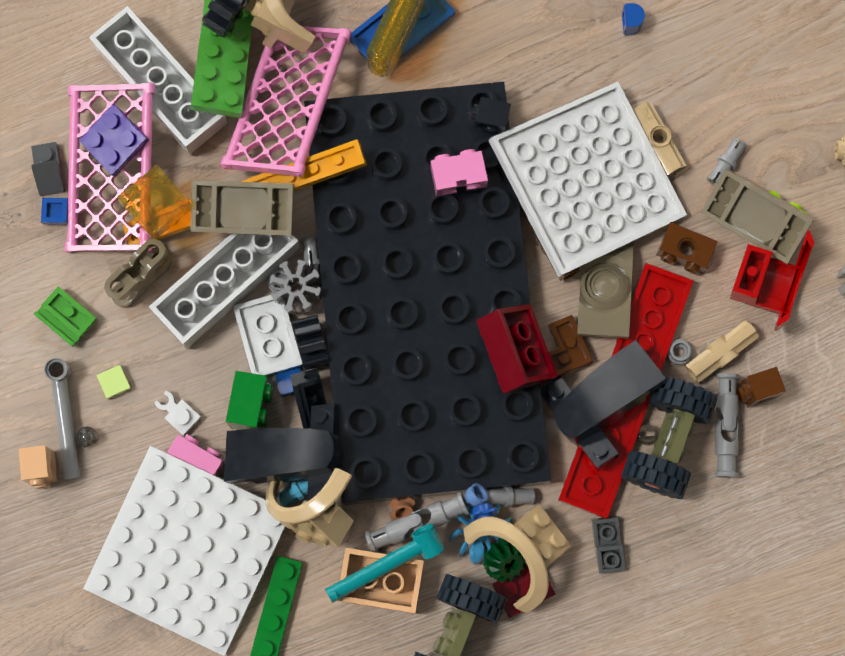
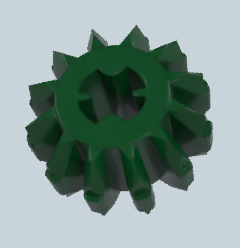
M498 538L496 544L490 543L491 548L484 551L485 558L482 560L486 573L501 583L505 580L511 582L515 575L520 576V570L526 568L524 563L526 561L522 554L504 539Z

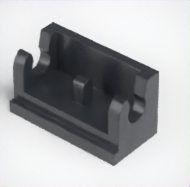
M318 368L290 375L304 429H310L311 406L327 404Z

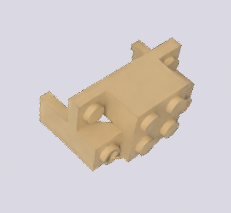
M250 0L249 4H247L245 10L254 16L251 26L261 30L262 34L266 35L262 42L263 45L271 48L278 39L302 53H305L311 46L316 36L297 24L289 16L295 0Z

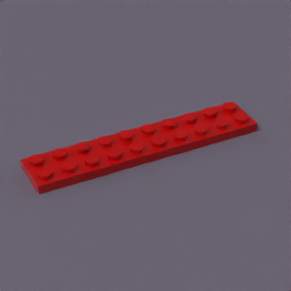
M646 263L631 301L629 339L618 338L611 357L637 340L661 371L694 280ZM650 394L645 396L646 401L624 413L623 419L602 430L619 453V457L597 471L579 446L577 447L558 501L601 518H608L622 480L621 474L629 452L634 447L646 414Z

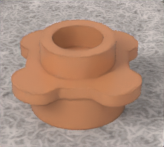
M412 497L406 499L395 498L389 503L390 507H392L390 518L393 520L407 517L415 512L413 510L415 500Z

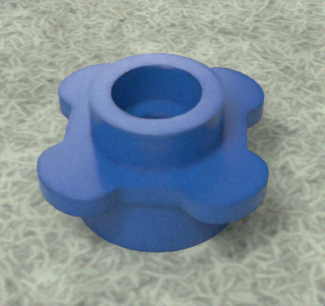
M489 503L477 505L472 508L473 519H471V523L481 517H496L495 514L498 511Z

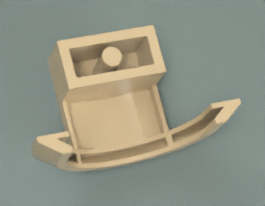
M335 468L326 485L316 496L309 501L304 500L299 506L291 508L283 507L279 502V493L283 481H271L266 492L267 510L274 519L285 527L292 529L296 533L295 537L306 544L313 542L322 547H327V545L339 547L354 520L340 506L329 507L343 493L352 475Z
M540 504L513 524L496 517H481L463 529L465 541L468 545L479 537L492 535L508 541L522 554L530 571L531 583L527 594L513 605L516 609L525 613L530 612L543 602L549 586L547 567L571 547Z

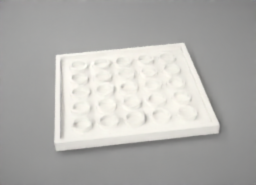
M619 82L489 139V143L558 277L687 215Z
M150 446L83 589L216 653L226 656L284 532L285 526L269 514L266 507V499L237 485L228 484L220 477L197 468L154 446Z

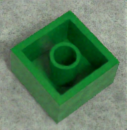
M235 371L225 421L231 429L242 430L267 427L269 413H267L266 404L267 402L271 403L274 391L267 376Z

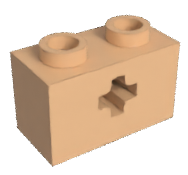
M45 445L19 449L22 481L30 484V486H35V489L49 488L51 483L58 482L54 450Z

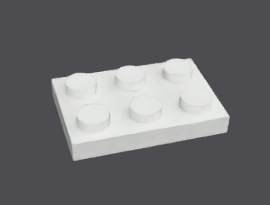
M271 295L233 306L251 373L264 376L303 366L290 318L284 309L286 305L285 300H282L277 305Z

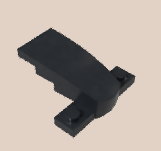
M635 340L600 365L572 391L562 377L558 376L541 388V395L553 410L554 420L562 434L577 447L579 446L596 470L599 471L619 457V453L602 430L623 419L624 413L646 401L645 396L667 383V380L637 340Z
M335 403L311 406L310 429L254 428L227 431L224 482L234 484L252 481L259 484L281 480L286 483L308 478L307 501H309L326 485L335 468L340 469L343 455L342 445L338 437L339 406Z

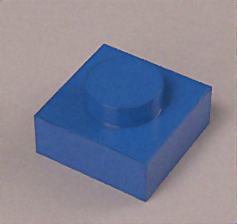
M42 198L41 223L43 225H68V198Z

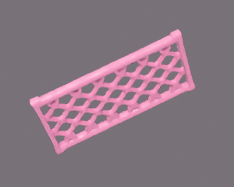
M302 26L316 36L312 44L321 40L324 45L314 53H311L308 48V57L300 62H295L294 56L300 53V51L296 49L288 51L286 48L287 44L278 39L271 48L265 46L242 108L241 118L237 122L226 156H223L221 160V168L303 177L306 169L305 162L346 42H349L352 34L349 29ZM323 38H337V40L326 43ZM284 48L287 52L286 55L274 61L272 59L273 52ZM325 52L331 54L330 61L322 64L317 63L316 58ZM292 60L294 62L293 67L287 71L281 72L279 70V66L286 61ZM311 61L315 62L316 68L307 74H303L301 68ZM274 69L278 70L279 75L270 82L265 81L266 72ZM299 71L301 77L289 84L286 78L292 73ZM317 73H322L324 75L322 83L310 85L309 79ZM280 81H285L286 87L278 93H273L272 87ZM302 83L309 85L308 90L302 94L296 95L294 93V89ZM269 90L271 97L263 103H258L256 100L258 94ZM291 92L294 98L285 105H281L279 99ZM311 94L317 97L315 104L303 107L301 101ZM273 102H277L279 108L273 113L266 115L264 112L265 107ZM295 104H299L301 111L292 117H288L286 111ZM262 112L264 118L251 125L249 123L251 114ZM280 114H284L286 120L277 127H274L271 123L272 119ZM302 116H307L309 118L307 126L296 129L294 122ZM268 123L271 126V130L259 137L256 133L257 129ZM287 126H292L294 132L281 139L279 132ZM254 133L256 140L248 146H243L241 144L243 136ZM276 135L279 139L278 143L266 149L264 142ZM297 137L300 138L302 141L300 148L289 151L286 144ZM261 145L263 152L253 159L250 158L249 151ZM283 147L286 150V154L280 159L273 161L271 154ZM246 155L248 158V162L235 160V158ZM266 157H269L271 164L258 163ZM289 159L294 162L293 166L281 165Z
M155 83L68 86V96H70L68 225L65 252L136 251L144 242L150 239L152 113ZM119 91V94L111 102L104 96V92ZM143 91V97L133 101L127 92ZM96 92L88 102L81 99V93ZM125 96L131 102V106L124 113L128 116L135 108L142 111V122L137 123L136 126L140 130L142 128V132L149 141L133 157V159L135 158L141 162V173H137L132 177L125 166L121 172L123 171L129 177V182L120 190L114 183L116 177L112 175L108 177L102 170L103 166L101 164L97 165L91 159L89 151L85 152L79 149V140L112 104L116 105ZM99 97H102L107 102V107L100 114H97L92 109V104ZM89 109L95 115V120L88 127L80 124V113H84ZM88 159L94 166V170L85 178L79 174V163H83ZM97 172H100L106 181L96 190L91 185L90 180ZM111 184L117 190V195L110 202H107L102 196V191ZM132 184L141 187V197L134 202H131L125 195V192ZM88 185L93 190V196L84 203L78 199L79 188ZM99 197L105 203V207L98 215H95L90 209V204ZM120 197H123L129 203V207L119 215L113 208V205ZM110 209L117 219L108 228L101 221V217ZM132 209L140 212V223L134 227H131L125 221V216ZM87 210L92 215L93 220L84 228L78 225V214ZM96 222L104 228V233L98 240H95L89 234V230ZM120 222L128 228V233L121 240L113 234V229ZM132 234L140 238V245H124V243ZM86 235L92 241V245H77V239ZM107 235H110L116 241V245H101V242Z

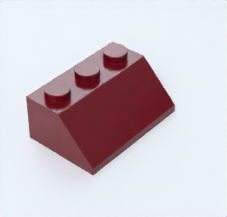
M531 304L497 309L476 320L503 394L520 391L558 377Z

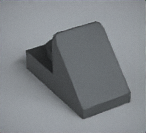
M57 142L31 146L34 162L31 168L39 195L45 196L65 192Z

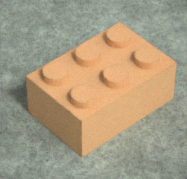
M345 548L340 580L388 554ZM412 559L363 587L350 592L337 601L415 614L424 560Z

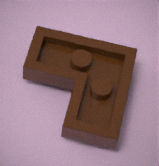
M572 315L548 324V328L557 346V349L550 351L549 354L558 376L592 363L593 360L582 336H577L578 327Z

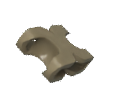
M157 239L147 240L132 254L127 264L120 266L106 280L104 285L105 292L117 306L122 308L130 307L145 293L149 284L157 281L170 268L172 258L164 244ZM155 247L152 251L148 252L149 248Z

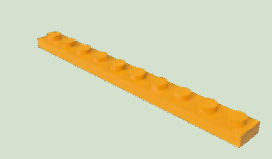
M356 139L307 157L303 177L262 173L240 182L294 184V191L367 166L360 141ZM294 162L287 164L286 166H293ZM191 199L151 213L150 239L160 240L190 229ZM140 218L129 221L127 223L131 227H134L136 224L140 223ZM122 224L126 235L128 233V228L124 224ZM132 234L127 239V244L140 245V238Z

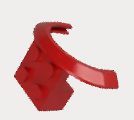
M807 230L796 265L786 264L783 261L771 258L772 251L750 244L747 245L730 299L779 314L774 331H778L789 321L795 297L814 246L811 232Z

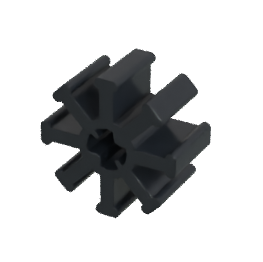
M211 0L207 7L209 11L202 18V25L221 37L226 38L228 32L231 33L234 30L237 19L242 18L245 12L243 9L249 4L250 0Z
M318 315L292 321L304 370L329 365Z

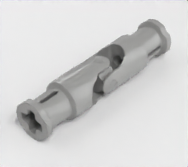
M719 373L716 374V379L719 380V394L716 395L718 398L716 403L718 419L716 422L715 455L718 456L715 477L738 478L736 456H738L739 439L736 417L739 410V396L737 395L739 374ZM721 432H733L731 441L724 440Z
M459 492L452 499L444 502L440 500L409 514L407 517L392 520L386 523L385 527L373 532L366 531L365 536L371 551L377 553L378 549L389 544L396 545L411 538L415 530L427 525L421 515L431 514V519L427 524H433L434 528L449 523L450 519L456 516L470 514L462 492Z

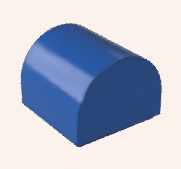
M625 3L623 7L622 25L624 36L634 35L642 27L645 12L636 3Z

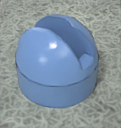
M477 483L470 486L465 492V501L467 503L470 502L473 507L483 504L488 499L485 488Z

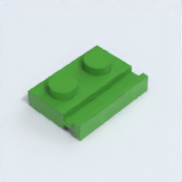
M59 286L42 303L39 310L34 312L37 318L73 348L79 339H82L98 320Z

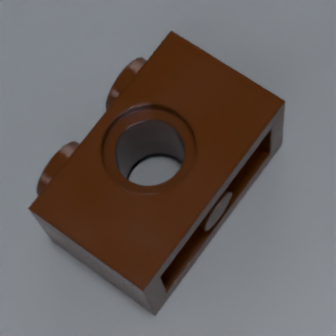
M670 222L656 255L660 256V259L665 263L671 265L677 263L684 266L687 272L703 274L708 267L718 241ZM686 245L690 247L692 254H682L680 246Z
M777 367L747 376L738 384L739 388H737L739 399L742 403L745 402L747 408L776 399L786 391Z

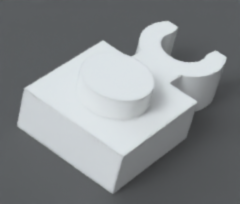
M165 391L164 394L169 398L168 404L161 405L156 400L155 405L159 410L169 412L165 419L185 436L202 417L183 400L175 404L174 396L170 392Z

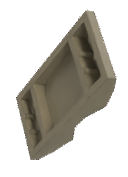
M725 169L700 212L757 247L772 251L774 257L786 264H789L805 237L807 230H809L814 221L813 218L792 204L772 195L756 183L728 169Z
M192 180L190 232L293 236L294 184Z
M634 242L581 266L577 336L629 339Z

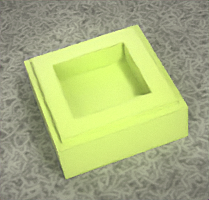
M121 365L97 375L107 399L131 390Z

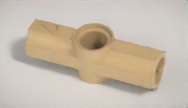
M645 102L633 109L667 177L673 176L686 168L687 165L671 138V131L668 127L664 126L652 102ZM660 135L664 138L665 142L657 143L653 140V136Z
M746 320L741 322L725 336L721 335L705 348L704 352L685 365L687 373L694 381L700 383L719 367L721 369L735 359L740 351L758 339L759 336L756 329Z

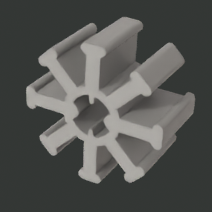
M302 260L297 261L298 268L296 274L293 275L288 262H283L279 265L288 277L286 280L277 278L275 275H271L270 283L273 287L284 288L275 294L271 293L273 300L279 305L282 300L288 298L284 309L290 314H295L294 309L297 300H301L302 308L306 313L313 310L311 303L307 302L305 296H315L320 300L323 294L320 287L313 288L309 286L317 281L320 282L321 278L315 269L313 273L304 277L308 265ZM295 282H299L302 287L300 291L297 289V293H294L291 288L292 284L296 285Z

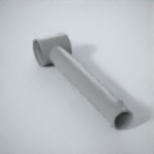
M52 358L46 362L44 373L52 382L64 472L61 473L65 480L80 478L82 469H79L67 383L71 377L72 370L70 365L64 360ZM57 364H62L64 367L63 374L59 377H54L52 375L53 367Z

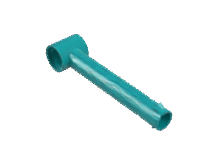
M427 524L415 530L411 535L414 540L325 588L331 602L333 603L343 598L350 592L363 587L419 555H422L423 559H430L440 554L445 547L433 524Z

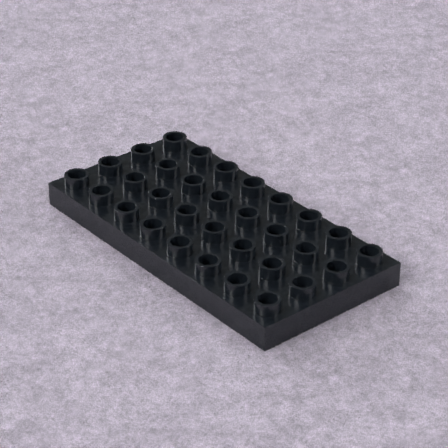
M504 81L327 99L309 150V156L358 139L367 166L312 185L333 403L339 406L338 437L342 445L343 455L340 470L352 475L342 493L344 505L391 501L395 498L406 499L408 497L420 498L457 494L459 492L465 493L475 483L480 484L485 489H503L504 487L516 488L545 485L551 482L540 384L520 391L503 394L476 320L497 309L531 304L518 197L489 143V139L498 134L475 129V120L471 119L474 104L479 105L481 97L507 103ZM316 100L304 101V107L315 104ZM305 116V117H306V126H307L308 121H309V118H308L307 116ZM509 117L505 131L510 130ZM474 149L475 152L482 151L488 179L487 187L466 191V186L457 187V193L436 197L430 168L431 160H435L436 156L442 154H449L450 157L460 155V152Z

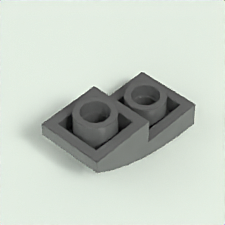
M618 517L591 519L599 574L625 571Z

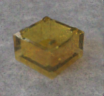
M155 165L117 196L120 205L150 239H157L191 211V203L158 165Z

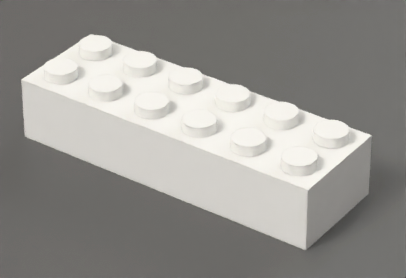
M128 6L89 37L93 47L126 84L155 83L152 114L189 155L228 124L224 115L190 110L194 80ZM133 91L138 98L143 97V91Z
M231 233L153 302L149 308L180 343L188 349L225 316L234 305H237L262 283L270 273L276 270L280 264L300 249L299 242L294 236Z

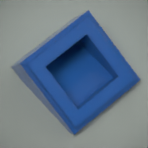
M300 367L275 374L281 398L294 395L290 375L300 373Z

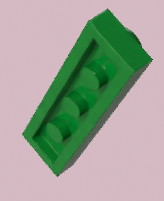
M277 556L250 656H278L303 565L302 562Z

